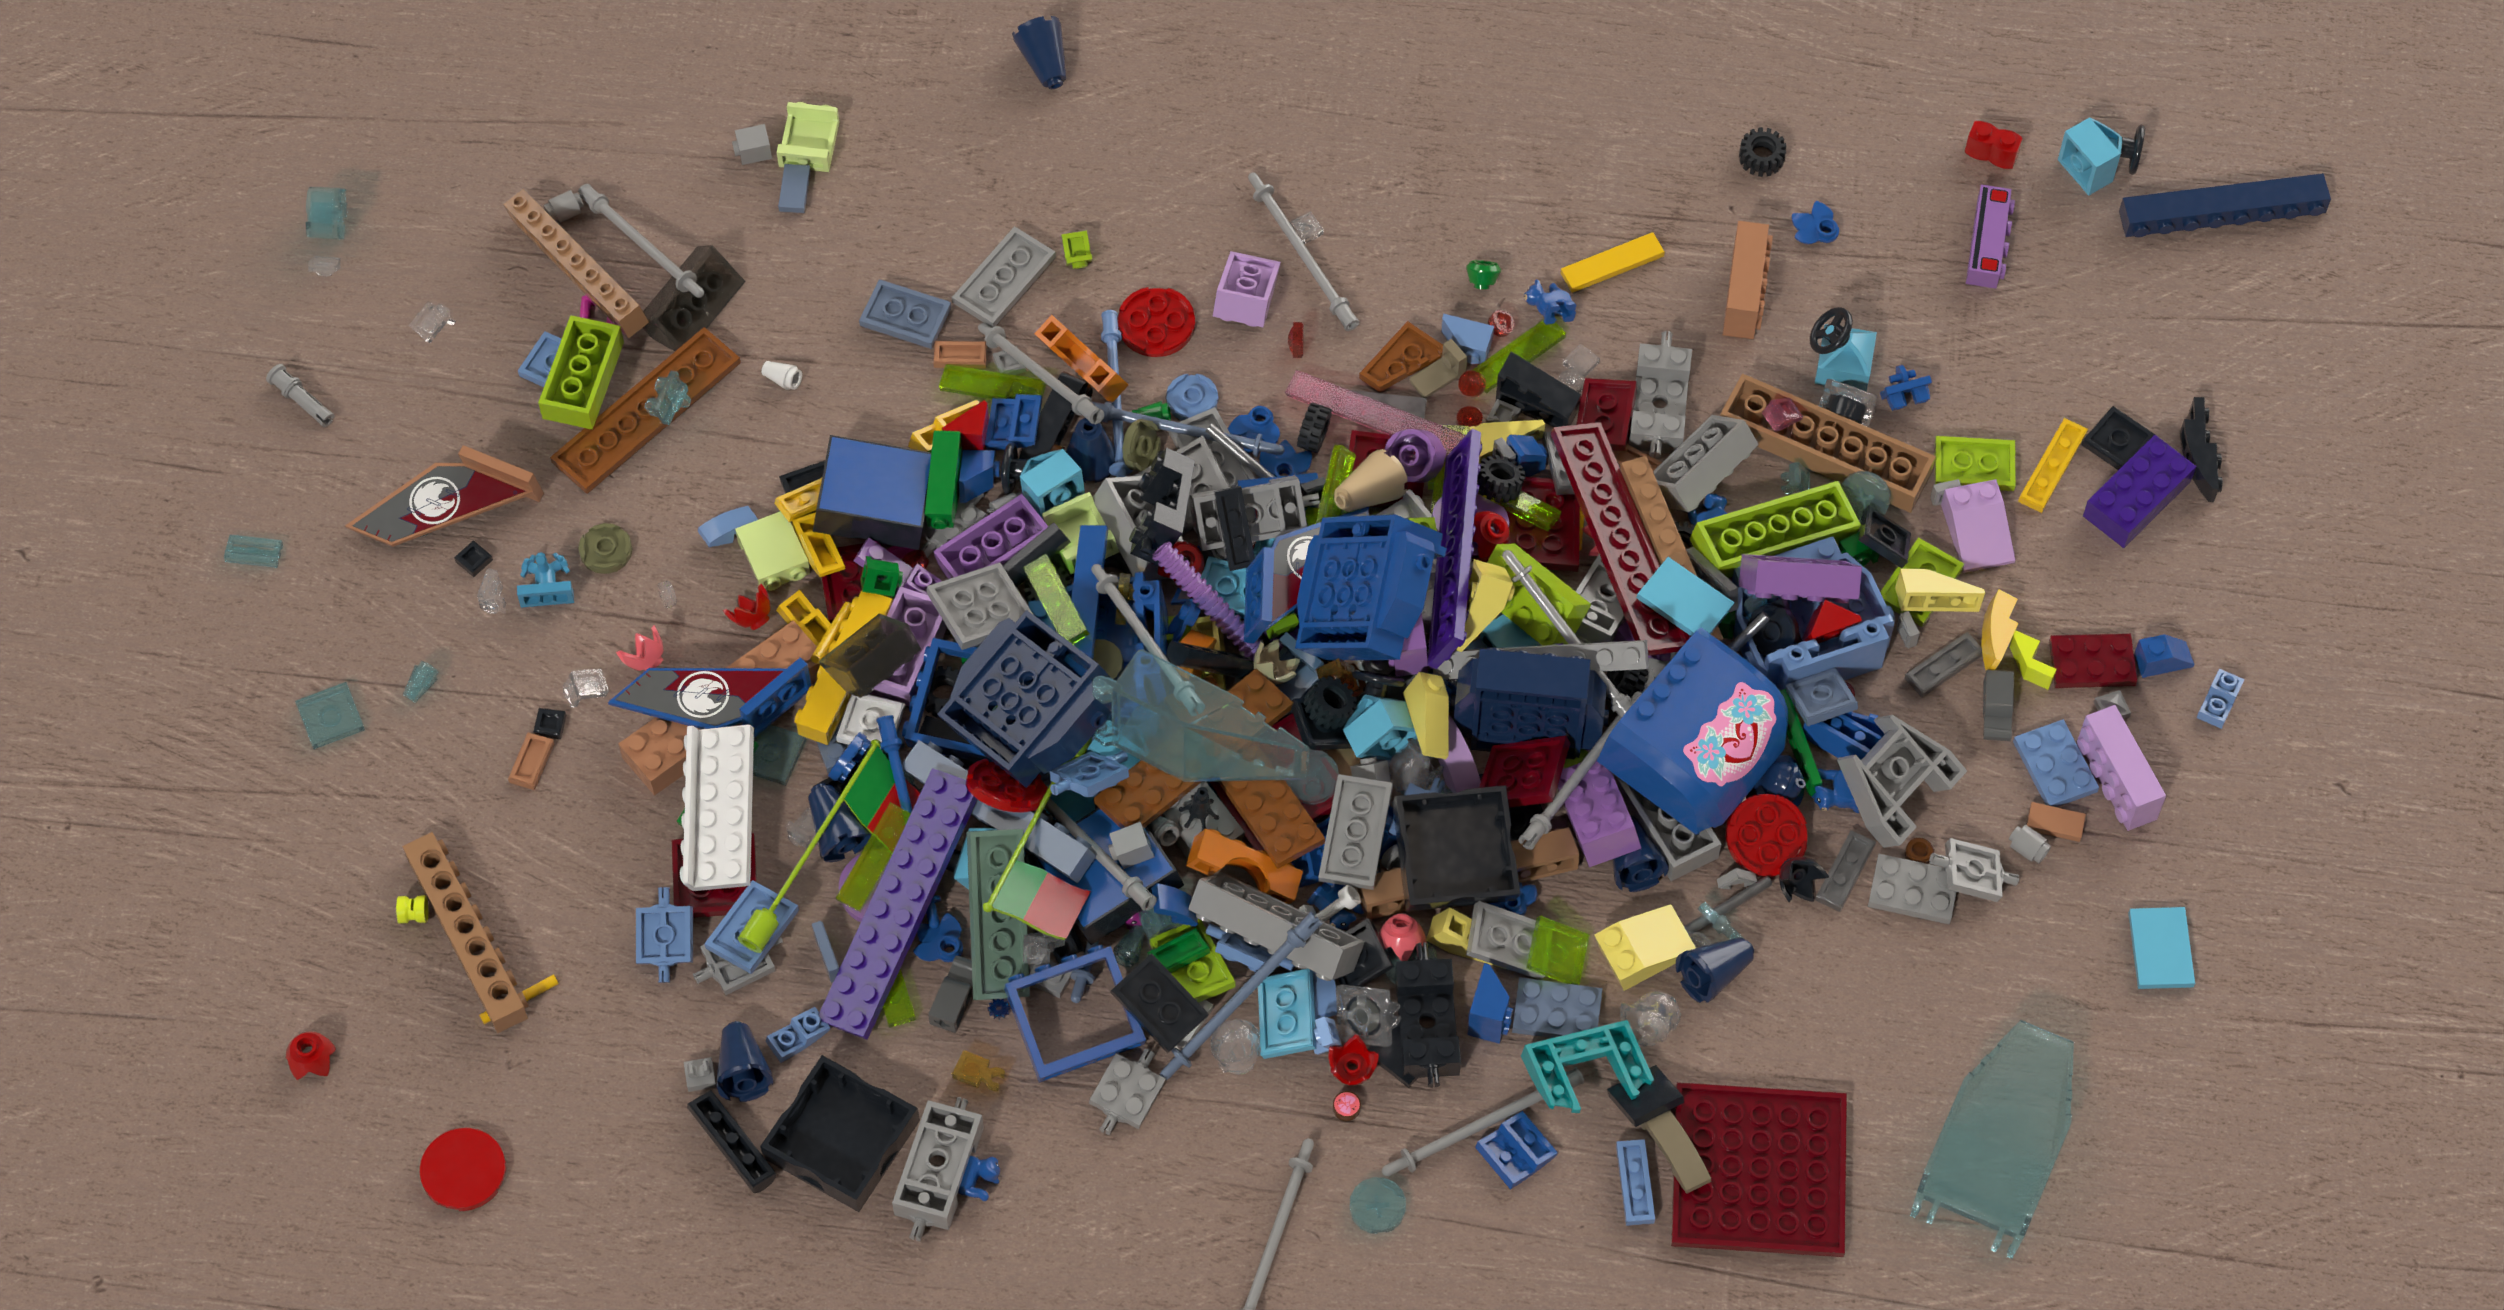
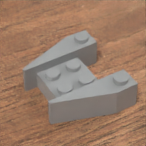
M1894 715L1877 717L1873 720L1885 735L1862 760L1857 755L1839 757L1837 759L1866 828L1883 848L1900 846L1917 827L1900 806L1923 780L1933 792L1951 790L1967 772L1950 750Z

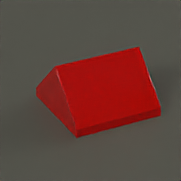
M983 400L942 427V431H959L961 433L963 450H987L985 441L989 423L988 403Z
M1824 600L1813 611L1802 641L1807 642L1816 639L1817 643L1820 644L1839 637L1844 629L1854 624H1859L1862 621L1861 616Z

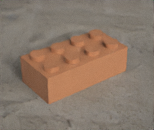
M1738 221L1723 328L1724 336L1754 339L1755 329L1760 330L1773 239V235H1768L1769 224Z

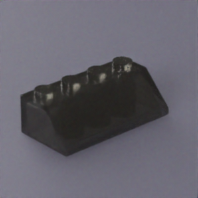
M713 245L696 247L680 266L683 272L690 270L696 274V283L704 290L702 297H695L690 291L681 292L676 288V279L672 276L643 311L649 321L643 329L652 339L673 351L679 349L703 327L707 329L746 282Z

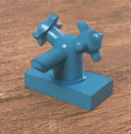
M542 552L524 559L520 575L525 578L528 573L535 574V584L517 585V596L521 608L574 603V591L571 581L556 582L555 573L561 570L566 574L570 571L567 560L563 556L558 555V553L552 554L555 561L550 564Z

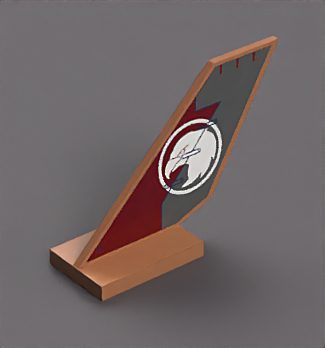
M463 445L458 453L463 463H434L345 525V527L393 547L524 497L540 502L544 492L533 473Z

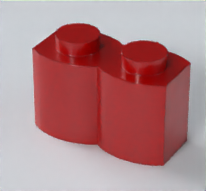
M1974 121L1968 135L1965 153L1977 160H1989L1997 167L2013 169L2023 138L2013 131L1998 129L1988 122Z

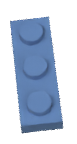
M1645 1139L1617 1141L1616 1151L1626 1226L1654 1224L1655 1214Z

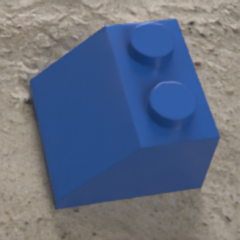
M1484 963L1469 1013L1467 1035L1500 1044L1502 1035H1508L1513 1008L1508 1007L1510 997L1490 964Z

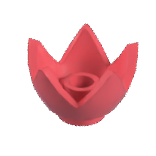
M655 625L651 628L654 641L641 634H635L636 655L623 651L616 652L625 665L637 671H646L648 668L658 667L663 662L661 657L664 652L663 643Z
M1396 914L1389 918L1383 924L1379 933L1385 948L1391 947L1401 961H1408L1416 944L1421 943L1423 948V942L1427 943L1421 925L1414 918L1406 914Z

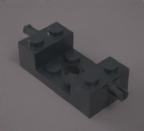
M1168 448L1157 453L1152 462L1151 471L1149 473L1145 472L1139 483V487L1142 488L1140 499L1154 506L1151 511L1146 510L1139 528L1134 527L1129 538V542H1132L1130 554L1159 566V561L1153 560L1155 551L1166 542H1171L1173 547L1182 535L1195 460Z
M1423 942V953L1421 943L1416 944L1418 959L1396 962L1395 984L1403 1078L1428 1077V1087L1433 1088V1077L1435 1087H1439V1077L1460 1076L1461 1056L1459 1036H1457L1452 958H1429L1428 943ZM1429 1017L1434 1020L1435 1025L1432 1028H1424L1420 1025L1419 1021L1422 1018Z

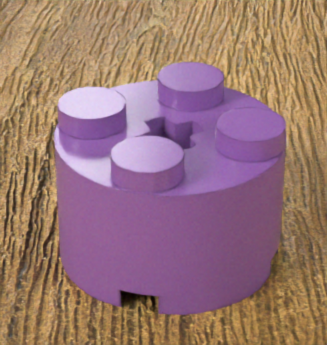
M1406 429L1396 432L1385 446L1387 451L1385 454L1389 457L1394 455L1404 467L1408 482L1422 483L1430 481L1439 474L1446 457V449L1443 447L1440 439L1427 430Z

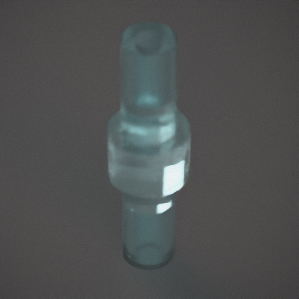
M1705 901L1697 908L1713 923L1712 927L1719 934L1722 932L1729 939L1738 937L1745 939L1730 925L1731 921L1723 914L1720 916Z

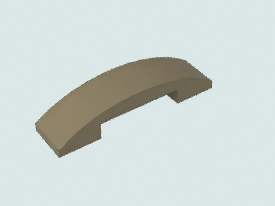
M1670 1110L1640 1125L1643 1130H1648L1672 1166V1173L1686 1194L1711 1182V1177L1696 1148Z

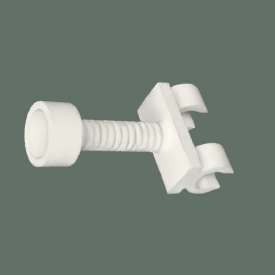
M1346 885L1338 891L1339 898L1318 914H1316L1313 906L1302 905L1299 910L1307 914L1312 912L1315 915L1314 917L1317 916L1321 921L1325 922L1344 907L1353 909L1361 903V898L1355 888L1351 885Z

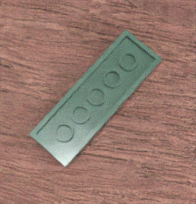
M1023 829L967 832L973 1000L1007 998L1004 987L1006 983H1009L1008 979L1024 973L1025 977L1029 976L1027 924L996 911L985 912L983 910V904L987 903L1023 837ZM1024 847L1017 858L1021 862H1024ZM1029 987L1017 991L1019 997H1030Z

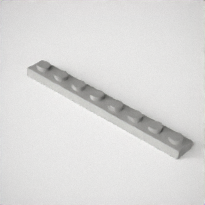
M1647 640L1498 648L1501 651L1514 652L1523 650L1530 654L1540 655L1552 653L1560 657L1580 656L1584 659H1590V670H1595L1596 672L1649 668ZM1480 649L1463 650L1462 652L1455 650L1448 661H1444L1437 669L1433 668V674L1442 676L1443 679H1458V672L1473 658L1479 659Z

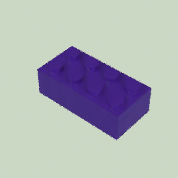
M2154 435L2087 501L2083 517L2122 548H2125L2191 483L2196 466L2158 436Z

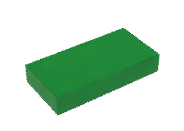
M1195 928L1147 952L1149 956L1152 953L1172 973L1210 954V948Z

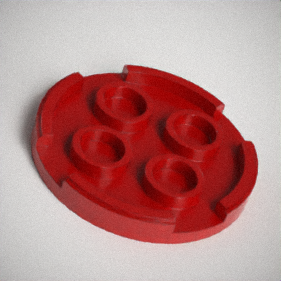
M1145 287L1133 292L1123 301L1118 314V330L1121 332L1123 342L1134 352L1148 357L1168 356L1181 350L1192 338L1195 330L1194 310L1189 300L1174 289H1149Z
M987 759L972 764L968 769L966 786L975 798L988 806L1008 812L1024 813L1037 810L1048 790V786H1045L1042 782L1040 774L1026 788L994 762H989Z
M1755 795L1741 802L1730 815L1726 827L1727 846L1733 859L1744 870L1753 872L1757 876H1777L1780 874L1782 864L1787 859L1804 856L1807 849V823L1801 811L1790 800L1779 795Z
M457 1128L441 1134L430 1143L422 1156L419 1172L423 1188L433 1202L446 1208L469 1211L485 1205L497 1195L504 1180L507 1167L503 1151L492 1136L474 1128Z

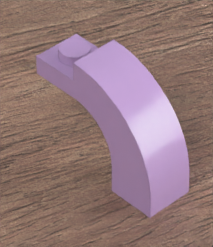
M1449 715V756L1447 759L1438 758L1445 783L1453 793L1479 788L1481 781L1471 752L1461 732Z

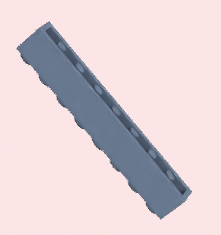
M918 740L902 763L903 770L922 784H925L932 768L965 780L968 773L967 770L962 768L964 765L962 761L953 755H950L949 758L943 756V750L931 741L926 745ZM977 799L971 815L990 828H996L997 830L1023 829L1024 835L1036 810L1024 813L1008 812L988 806ZM1041 813L1024 845V849L1078 884L1096 858V855L1090 850L1092 845L1079 836L1076 839L1068 836L1070 831L1057 822L1054 826L1046 822L1049 818Z

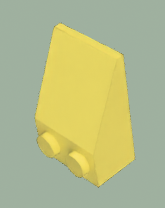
M1474 559L1471 567L1472 574L1468 584L1470 596L1467 600L1466 610H1468L1469 614L1465 622L1467 637L1464 644L1458 647L1456 651L1462 652L1504 610L1506 602L1511 601L1515 586L1504 567Z
M1671 904L1621 920L1594 934L1599 948L1624 991L1676 964V958L1680 953L1696 948Z

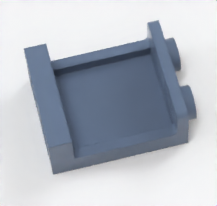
M1286 632L1279 639L1284 646L1279 652L1280 660L1298 658L1300 662L1295 670L1297 674L1294 678L1275 686L1292 701L1294 698H1305L1306 693L1317 680H1320L1322 677L1327 678L1331 673L1316 656L1295 649L1297 640ZM1292 710L1288 712L1285 716H1283V718H1286L1287 716L1292 714Z

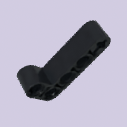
M1065 371L1059 375L1058 380L1078 396L1085 394L1090 398L1092 397L1093 388L1087 381ZM1052 389L1040 413L1035 445L1023 447L1019 459L1029 460L1050 452L1055 444L1060 446L1076 413L1072 410V404L1054 389Z

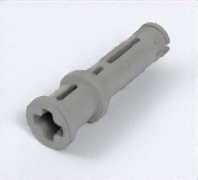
M278 364L269 371L266 381L270 385H275L279 388L285 398L293 399L319 422L322 427H327L332 423L335 415L302 387L301 380L298 377H292L286 371V367L283 364Z

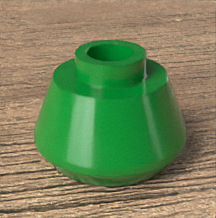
M1472 260L1466 265L1469 281L1477 289H1489L1490 285L1496 283L1501 273L1498 263L1491 261Z

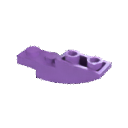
M870 538L864 542L854 559V562L861 567H864L866 556H870L874 560L898 563L899 571L903 572L901 587L927 595V586L942 582L919 564H916L913 568ZM896 587L895 596L899 590V587Z

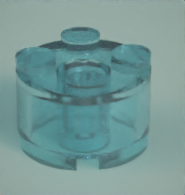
M333 187L308 188L306 200L307 237L345 239V224L343 222L344 218H347L346 189Z

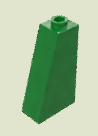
M934 431L925 507L927 527L935 529L954 528L963 454L961 433L959 431Z

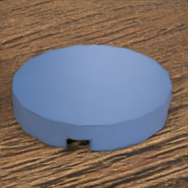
M1184 374L1174 379L1168 386L1166 402L1169 403L1172 415L1183 421L1214 407L1217 408L1218 392L1211 379L1204 375Z

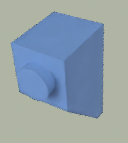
M1443 314L1441 332L1447 341L1452 339L1467 356L1468 363L1485 365L1493 341L1494 326Z

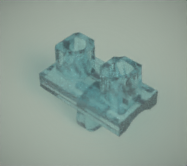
M670 371L668 377H658L655 383V390L659 395L657 398H648L645 409L650 415L658 417L663 424L670 425L680 407H689L691 403V398L687 395L689 389L679 379L677 371Z

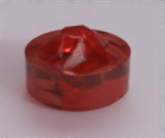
M1497 310L1488 318V325L1494 326L1493 334L1498 337H1506L1515 327L1513 317L1504 310Z
M1469 370L1461 375L1458 386L1461 393L1465 396L1478 397L1485 390L1486 380L1480 372Z
M1473 406L1461 408L1456 417V424L1463 432L1471 426L1482 424L1483 421L1482 412Z
M913 550L902 559L903 562L912 568L919 564L926 569L929 564V559L922 550Z

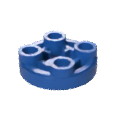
M859 732L830 770L828 776L834 781L838 780L840 783L845 781L856 764L854 761L858 763L871 744L866 735Z

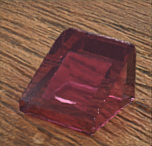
M1790 398L1771 400L1762 412L1775 432L1803 419L1802 414Z

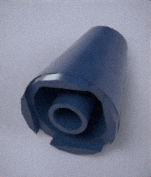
M1044 16L1019 25L1017 27L1019 32L1015 33L1013 31L1012 36L1015 44L1042 86L1053 90L1061 87L1066 80L1062 27L1059 18L1051 16L1052 20H1045Z
M1083 418L1075 427L1066 453L1082 469L1084 483L1086 481H1095L1097 483L1110 477L1109 467L1115 463V449L1101 423L1092 424L1088 419Z
M825 783L814 786L808 795L815 833L818 832L840 797V794L832 785H826ZM843 801L818 841L820 856L825 862L841 861L846 859L845 853L853 850L854 854H857L867 847L872 841V836L859 822L846 802Z
M1630 815L1641 849L1612 859L1615 883L1620 890H1623L1622 887H1625L1630 892H1638L1659 883L1658 878L1663 873L1666 876L1669 867L1666 859L1634 816Z
M1738 937L1680 953L1676 958L1675 968L1677 973L1681 971L1684 980L1680 981L1682 987L1696 1002L1706 1001L1707 1003L1712 1001L1753 961L1754 948L1749 941Z
M734 1021L722 1030L716 1083L717 1090L721 1097L731 1101V1097L739 1098L740 1102L758 1099L769 1091L768 1086L770 1084L773 1085V1075L749 1026L745 1023Z

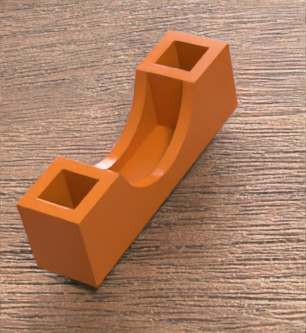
M1053 315L1034 333L1108 402L1113 403L1128 387L1129 384Z
M1205 828L1194 836L1186 866L1208 876L1215 874L1223 866H1238L1246 870L1253 877L1258 890L1286 904L1295 901L1303 871L1295 868L1292 863L1277 868L1267 852L1249 848L1244 842L1226 838L1214 829Z

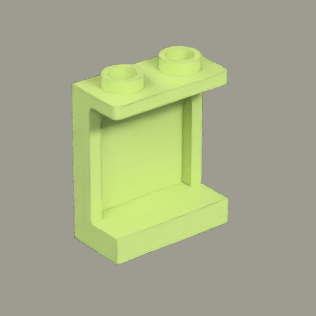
M788 102V116L782 144H778L777 148L779 167H784L785 164L810 165V169L813 171L829 172L839 127L838 108L829 105L820 106L804 102Z
M1090 492L1078 495L1072 500L1059 506H1054L1042 513L1043 520L1048 527L1055 523L1071 541L1070 544L1059 552L1070 574L1075 573L1080 525H1106L1094 504ZM1108 530L1105 559L1119 553L1111 530Z
M781 511L735 529L739 546L745 552L758 581V586L762 584L766 591L775 590L782 584L790 581L801 580L810 574L809 562L791 522H788Z

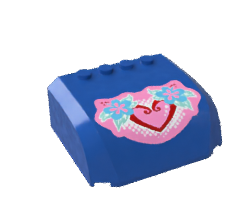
M1701 627L1695 631L1619 720L1609 734L1597 762L1697 835L1710 827L1715 828L1723 825L1785 749L1788 729V708L1783 695L1775 684L1747 660Z

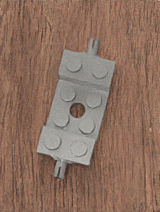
M1667 331L1661 333V345L1640 343L1636 372L1638 388L1631 421L1629 445L1637 450L1650 451L1649 456L1654 458L1655 452L1656 458H1659L1661 453L1672 454L1683 443L1692 349L1671 346L1673 333L1668 331L1667 340ZM1661 400L1664 401L1667 406L1664 408H1657L1653 405V402Z
M1295 475L1271 479L1267 484L1242 488L1245 509L1253 507L1258 513L1254 521L1248 522L1252 542L1276 538L1277 536L1307 527L1304 507L1320 504L1318 493L1302 496L1300 481ZM1217 490L1190 494L1192 513L1191 517L1185 518L1183 529L1194 528L1197 533L1199 547L1202 551L1224 547L1214 491Z
M1599 554L1576 590L1580 596L1592 604L1575 633L1582 644L1613 642L1618 628L1625 618ZM1604 591L1612 596H1605L1602 594V592Z
M957 1097L954 1107L927 1101L892 1202L895 1216L910 1219L914 1222L909 1236L912 1240H915L916 1237V1241H921L925 1226L950 1229L958 1205L956 1196L971 1152H976L984 1129L982 1115L965 1110L968 1104V1100L965 1098L962 1100L961 1097ZM935 1155H941L946 1161L942 1166L935 1167L930 1164V1159Z

